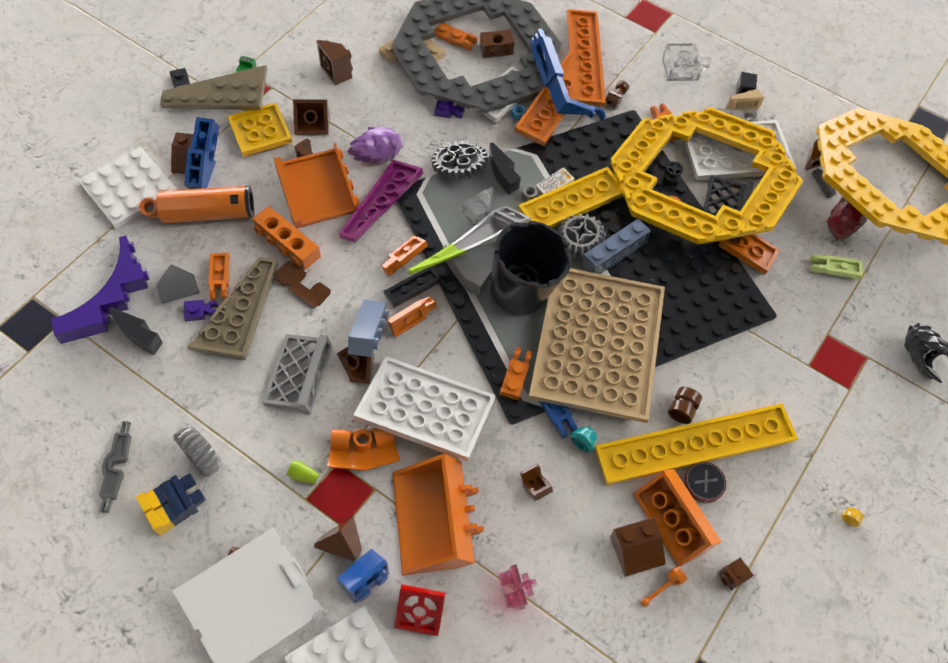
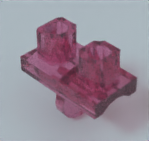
M517 564L510 566L508 571L499 574L501 587L513 585L514 592L504 595L507 608L519 607V610L526 609L528 604L524 590H526L528 597L533 596L532 588L537 586L536 579L530 580L528 573L522 574V582Z

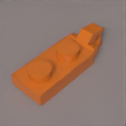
M412 236L388 255L389 259L381 265L384 273L388 276L394 274L397 269L403 267L428 247L427 242L417 236Z
M427 297L387 319L392 335L397 337L425 320L428 312L437 307L436 302L432 298Z

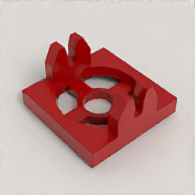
M401 584L394 628L439 636L446 592ZM412 596H418V601L413 606L405 605L407 599ZM425 598H429L434 602L437 611L428 609L424 604ZM421 607L425 610L426 614L421 617L416 616L413 609ZM404 613H409L414 622L410 621ZM427 617L434 618L429 623L421 624Z

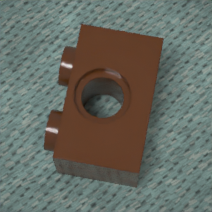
M511 29L480 32L479 46L483 58L514 55L515 42Z

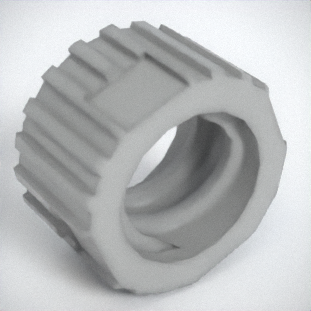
M532 185L525 186L522 192V199L527 202L536 198L538 195L537 188Z

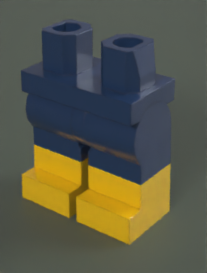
M190 473L180 478L175 474L169 480L164 481L146 494L142 492L135 496L153 530L159 536L192 514L194 515L199 512L197 507L206 501L200 489L191 494L187 492L188 489L197 485Z

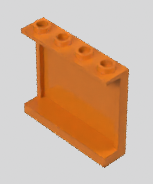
M333 143L334 149L282 161L281 157L274 158L275 168L294 227L296 228L353 214L359 205L357 195H353L352 192L354 190L353 182L351 179L348 180L347 174H349L348 167L342 162V159H344L341 148L338 149L336 143Z

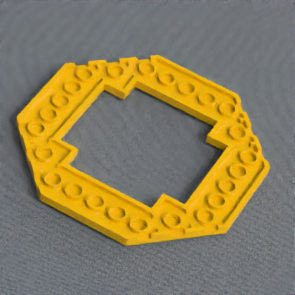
M711 107L705 108L701 112H696L695 110L682 112V115L673 116V114L659 116V119L653 120L644 118L613 155L610 162L633 217L696 244L773 231L803 182L802 178L796 174V168L791 159L786 157V151L781 142L778 143L773 130ZM697 132L757 155L752 162V167L766 173L740 212L722 205L716 216L652 190L658 178L645 173V171L672 136L689 141L693 134Z
M856 108L818 126L816 135H819L817 142L818 149L821 151L820 163L824 169L822 177L831 187L876 227L884 228L887 226L893 228L895 232L906 235L910 232L917 234V238L929 241L936 239L940 240L941 244L948 245V202L925 216L912 205H908L900 210L894 202L888 200L880 190L876 189L866 178L855 171L854 167L850 166L857 158L848 150V148L881 134L891 144L902 140L948 178V146L942 139L936 137L931 133L930 129L923 125L862 108ZM947 183V184L945 185V187H944L947 191H948V183Z

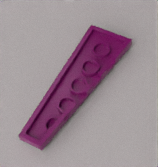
M393 160L338 233L339 237L356 243L424 173L423 169Z

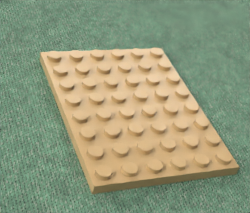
M570 268L567 276L548 297L528 399L647 423L649 420L665 287Z

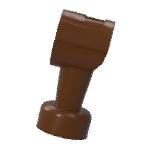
M623 80L617 83L615 92L609 91L605 98V104L614 108L620 105L623 98L622 94L627 93L629 90V84Z

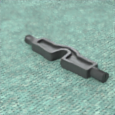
M122 421L120 433H115L111 451L106 455L102 464L104 479L99 496L103 499L100 512L109 513L111 502L117 499L119 488L124 478V472L114 469L113 466L128 461L129 447L132 439L129 434L131 425L129 421Z

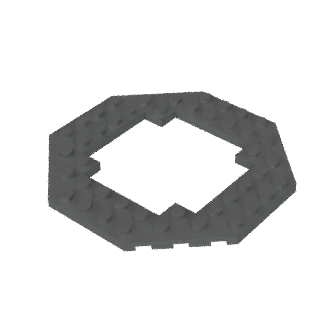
M419 0L412 5L391 45V51L419 95H431L436 100L443 102L452 101L457 103V106L470 109V107L479 109V112L486 114L512 103L515 104L536 97L544 88L530 43L539 29L544 31L545 36L551 37L557 56L562 43L530 2L523 0ZM483 10L490 20L504 16L531 53L520 57V63L525 69L470 86L463 75L448 80L423 41L435 37V32L431 26Z

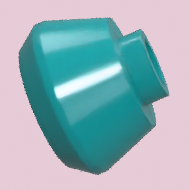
M583 426L571 433V441L581 451L586 453L593 452L598 439L597 433L592 427Z

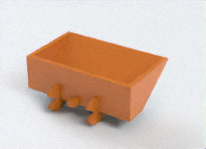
M444 453L394 471L393 484L402 576L458 569L475 564L471 536L482 533L484 526L478 527V524H470L468 513L475 511V505L467 506L466 497L477 494L479 490L478 487L472 488V484L464 485L462 462Z

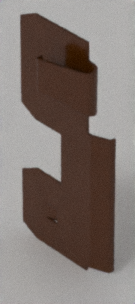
M291 261L285 262L274 274L277 276V282L283 286L286 283L289 284L291 287L288 290L313 308L320 306L330 295L331 289L321 282L316 283L311 289L301 284L300 282L306 277V272Z

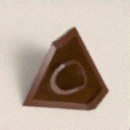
M348 347L336 353L350 382L370 383L375 359L374 353L372 357L348 354Z
M354 516L323 534L315 542L314 548L355 562L361 554L362 547Z

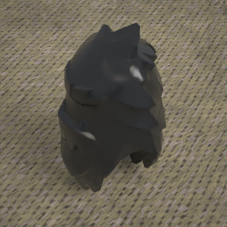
M917 323L914 327L910 325L905 337L904 347L911 354V361L921 368L928 378L943 383L934 371L932 362L940 355L948 357V343L941 338L940 334L931 330V326H920V323Z

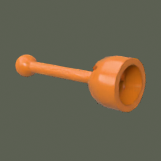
M678 566L673 567L668 573V581L649 597L643 598L641 605L643 607L649 606L650 601L669 585L679 586L687 580L685 573Z

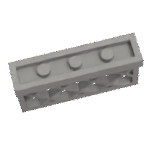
M291 334L285 335L262 401L263 405L298 409L303 413L311 414L332 348V343L327 335H320L319 338ZM290 341H298L299 345L291 350L288 349ZM310 343H316L315 348L309 352L304 348ZM303 349L306 354L295 360L292 354ZM291 356L293 362L283 367V360ZM309 358L310 364L301 369L299 363ZM297 365L300 371L290 377L286 371ZM285 373L288 379L277 384V377ZM303 375L305 377L304 382L296 387L293 381ZM292 383L294 389L283 394L281 388ZM279 390L282 396L276 400H270L271 394ZM295 393L299 394L297 403H291L287 400V398Z

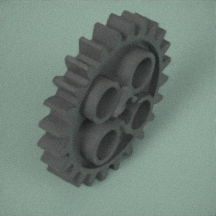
M464 140L461 143L455 141L454 144L448 142V146L442 145V148H437V152H433L434 156H432L434 172H437V175L442 174V178L448 176L449 180L452 177H455V180H458L459 177L464 180L465 176L471 178L472 174L477 176V171L483 172L482 168H486V164H488L485 148H482V145L477 146L476 142L473 144L470 141L464 143Z

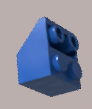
M370 549L337 577L338 584L354 603L359 600L362 602L371 594L370 590L376 585L378 587L381 586L388 579V563L373 549Z

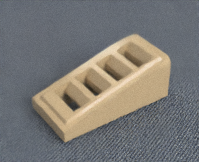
M759 89L730 96L726 109L760 108L764 96Z

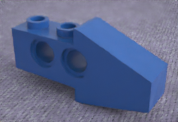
M196 117L191 149L187 151L184 186L188 189H204L208 187L216 164L214 157L220 126L214 119Z

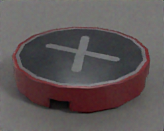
M702 462L694 464L685 474V486L691 496L699 502H715L721 498L726 490L727 481L724 473L712 463Z

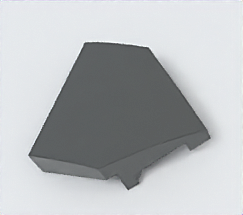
M170 264L156 285L162 304L200 293L195 275Z

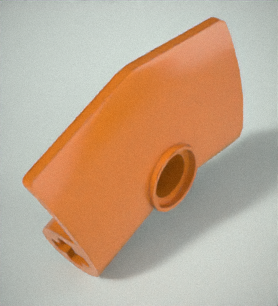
M377 428L369 431L359 429L356 432L332 429L331 449L327 467L366 471L400 461L395 446V438L391 433ZM363 438L368 441L365 444H359L357 442L359 439Z

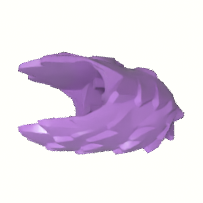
M368 127V131H365L361 136L350 142L352 146L348 149L347 153L355 156L353 159L356 161L376 162L379 165L396 157L400 148L403 147L400 134L389 127Z

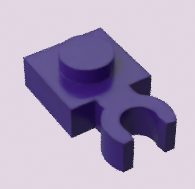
M437 100L434 116L451 118V115H454L456 118H462L464 107L454 106L452 101L443 102Z
M204 300L184 301L185 322L205 320V315L212 316L216 309H211L218 307L217 301H209L207 304H205Z

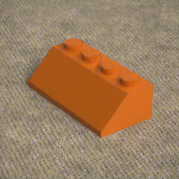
M674 469L662 471L633 493L648 519L655 518L663 543L679 567L705 554L722 542Z

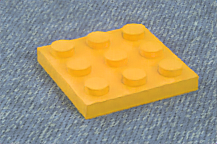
M276 102L262 106L261 110H246L227 116L243 157L293 143Z

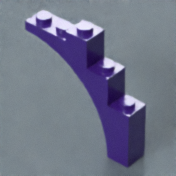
M126 235L119 237L118 261L111 277L102 289L78 308L51 318L54 336L60 344L108 332L107 324L110 323L108 316L111 314L109 312L110 307L120 311L129 310L127 302L130 301L128 293L148 288L149 273L147 269L143 270L141 264L138 263L137 257L133 255L136 252L133 242H129Z

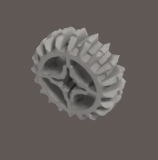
M580 213L578 216L573 214L571 218L566 217L565 221H562L557 229L567 241L570 255L573 254L574 259L580 256L582 260L584 254L604 242L606 236L604 226L601 225L600 220L595 221V216L589 218L588 213L586 216H582Z
M189 424L178 429V432L173 435L174 440L199 471L207 477L219 471V468L223 465L222 460L200 432Z

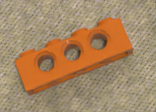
M270 206L252 218L255 232L260 236L263 235L270 245H275L282 255H287L291 258V261L296 266L306 270L321 257L319 246Z

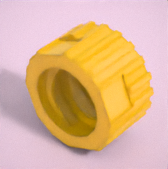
M847 507L842 514L843 521L853 527H859L864 518L863 513L854 507Z

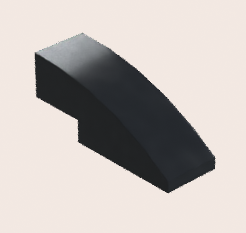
M491 142L489 146V160L492 171L501 187L510 195L520 188L521 177L514 171L515 163Z
M110 307L109 312L125 336L141 349L155 355L163 343L159 334L151 331L145 320Z

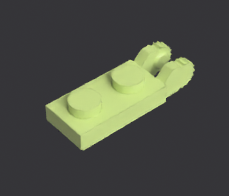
M812 255L810 257V262L813 263L810 266V272L861 279L863 277L861 260L830 255Z

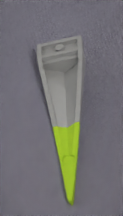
M506 205L497 208L452 244L410 268L408 275L495 242L500 232L506 226L515 222L529 223L531 217Z

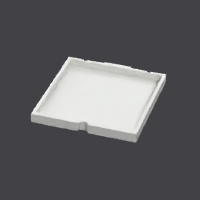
M274 527L173 590L194 630L201 632L202 637L200 640L213 663H249L324 613L317 598H313L315 595L306 582L308 580L295 557H291L284 544L281 545L280 542L282 540Z

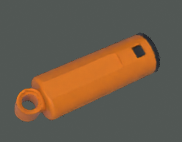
M251 186L160 191L156 196V200L144 198L139 203V209L142 214L151 219L159 218L163 224L254 218L255 213L254 196ZM154 204L153 211L148 212V207Z

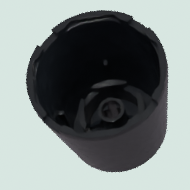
M529 221V223L515 222L506 226L498 235L494 247L490 292L496 304L503 310L518 315H525L536 311L567 276L571 268L572 254L570 255L565 238L552 227L536 221Z

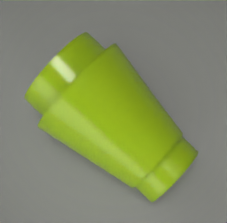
M293 460L286 475L291 477V480L315 485L320 473H317L300 460L298 462Z

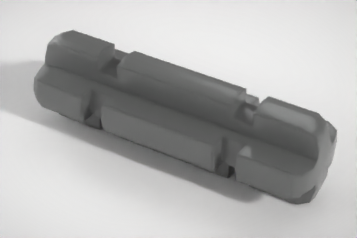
M819 168L815 169L812 172V176L814 179L816 178V182L824 191L825 196L832 198L836 195L835 189L831 188L823 179V171Z

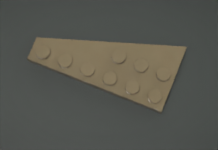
M263 65L163 90L160 106L162 109L261 110L268 70L267 66Z
M258 257L246 272L245 278L234 287V292L226 297L210 317V322L198 332L199 335L194 342H190L187 346L188 349L246 360L278 266V261L276 259Z

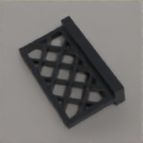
M711 175L703 211L716 216L721 208L718 204L723 202L725 206L740 212L752 194L754 182L747 180L745 184ZM713 182L719 183L722 187L717 188ZM730 188H737L739 191L734 193ZM725 190L729 195L724 197L721 191ZM716 194L719 199L714 200L711 195ZM733 199L737 204L731 205L728 200ZM713 206L717 211L712 213L708 207ZM742 237L733 238L732 242L739 244Z

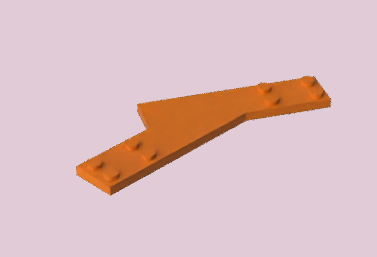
M567 9L569 53L561 63L564 72L562 78L570 99L590 106L604 107L606 101L598 12ZM544 87L514 130V132L542 146L546 144L566 115L557 113L548 87Z

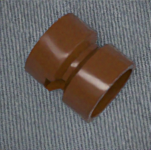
M680 387L675 395V400L672 401L667 411L668 415L679 423L690 424L702 401L701 394L690 387Z

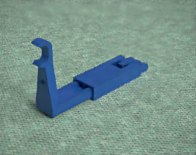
M539 29L530 41L532 53L544 87H548L557 113L588 115L590 119L597 114L600 120H603L606 117V113L602 108L570 99L562 78L564 72L551 37L545 36L544 31Z

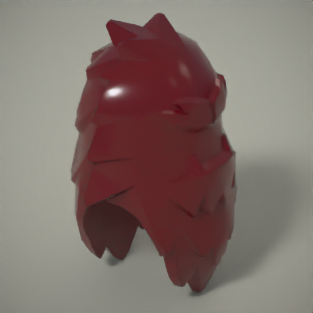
M842 196L838 204L832 209L831 216L827 219L830 233L836 240L847 239L853 235L868 219Z

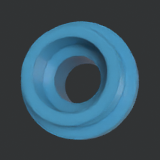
M515 105L511 109L510 115L514 120L520 121L526 113V109L522 105Z

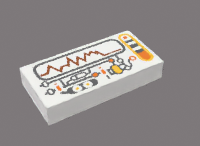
M563 167L538 183L536 188L543 195L573 182L574 178Z

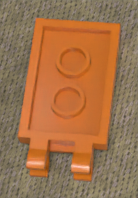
M756 234L743 236L739 244L732 242L733 238L714 241L720 242L718 246L763 275L768 272L780 249Z

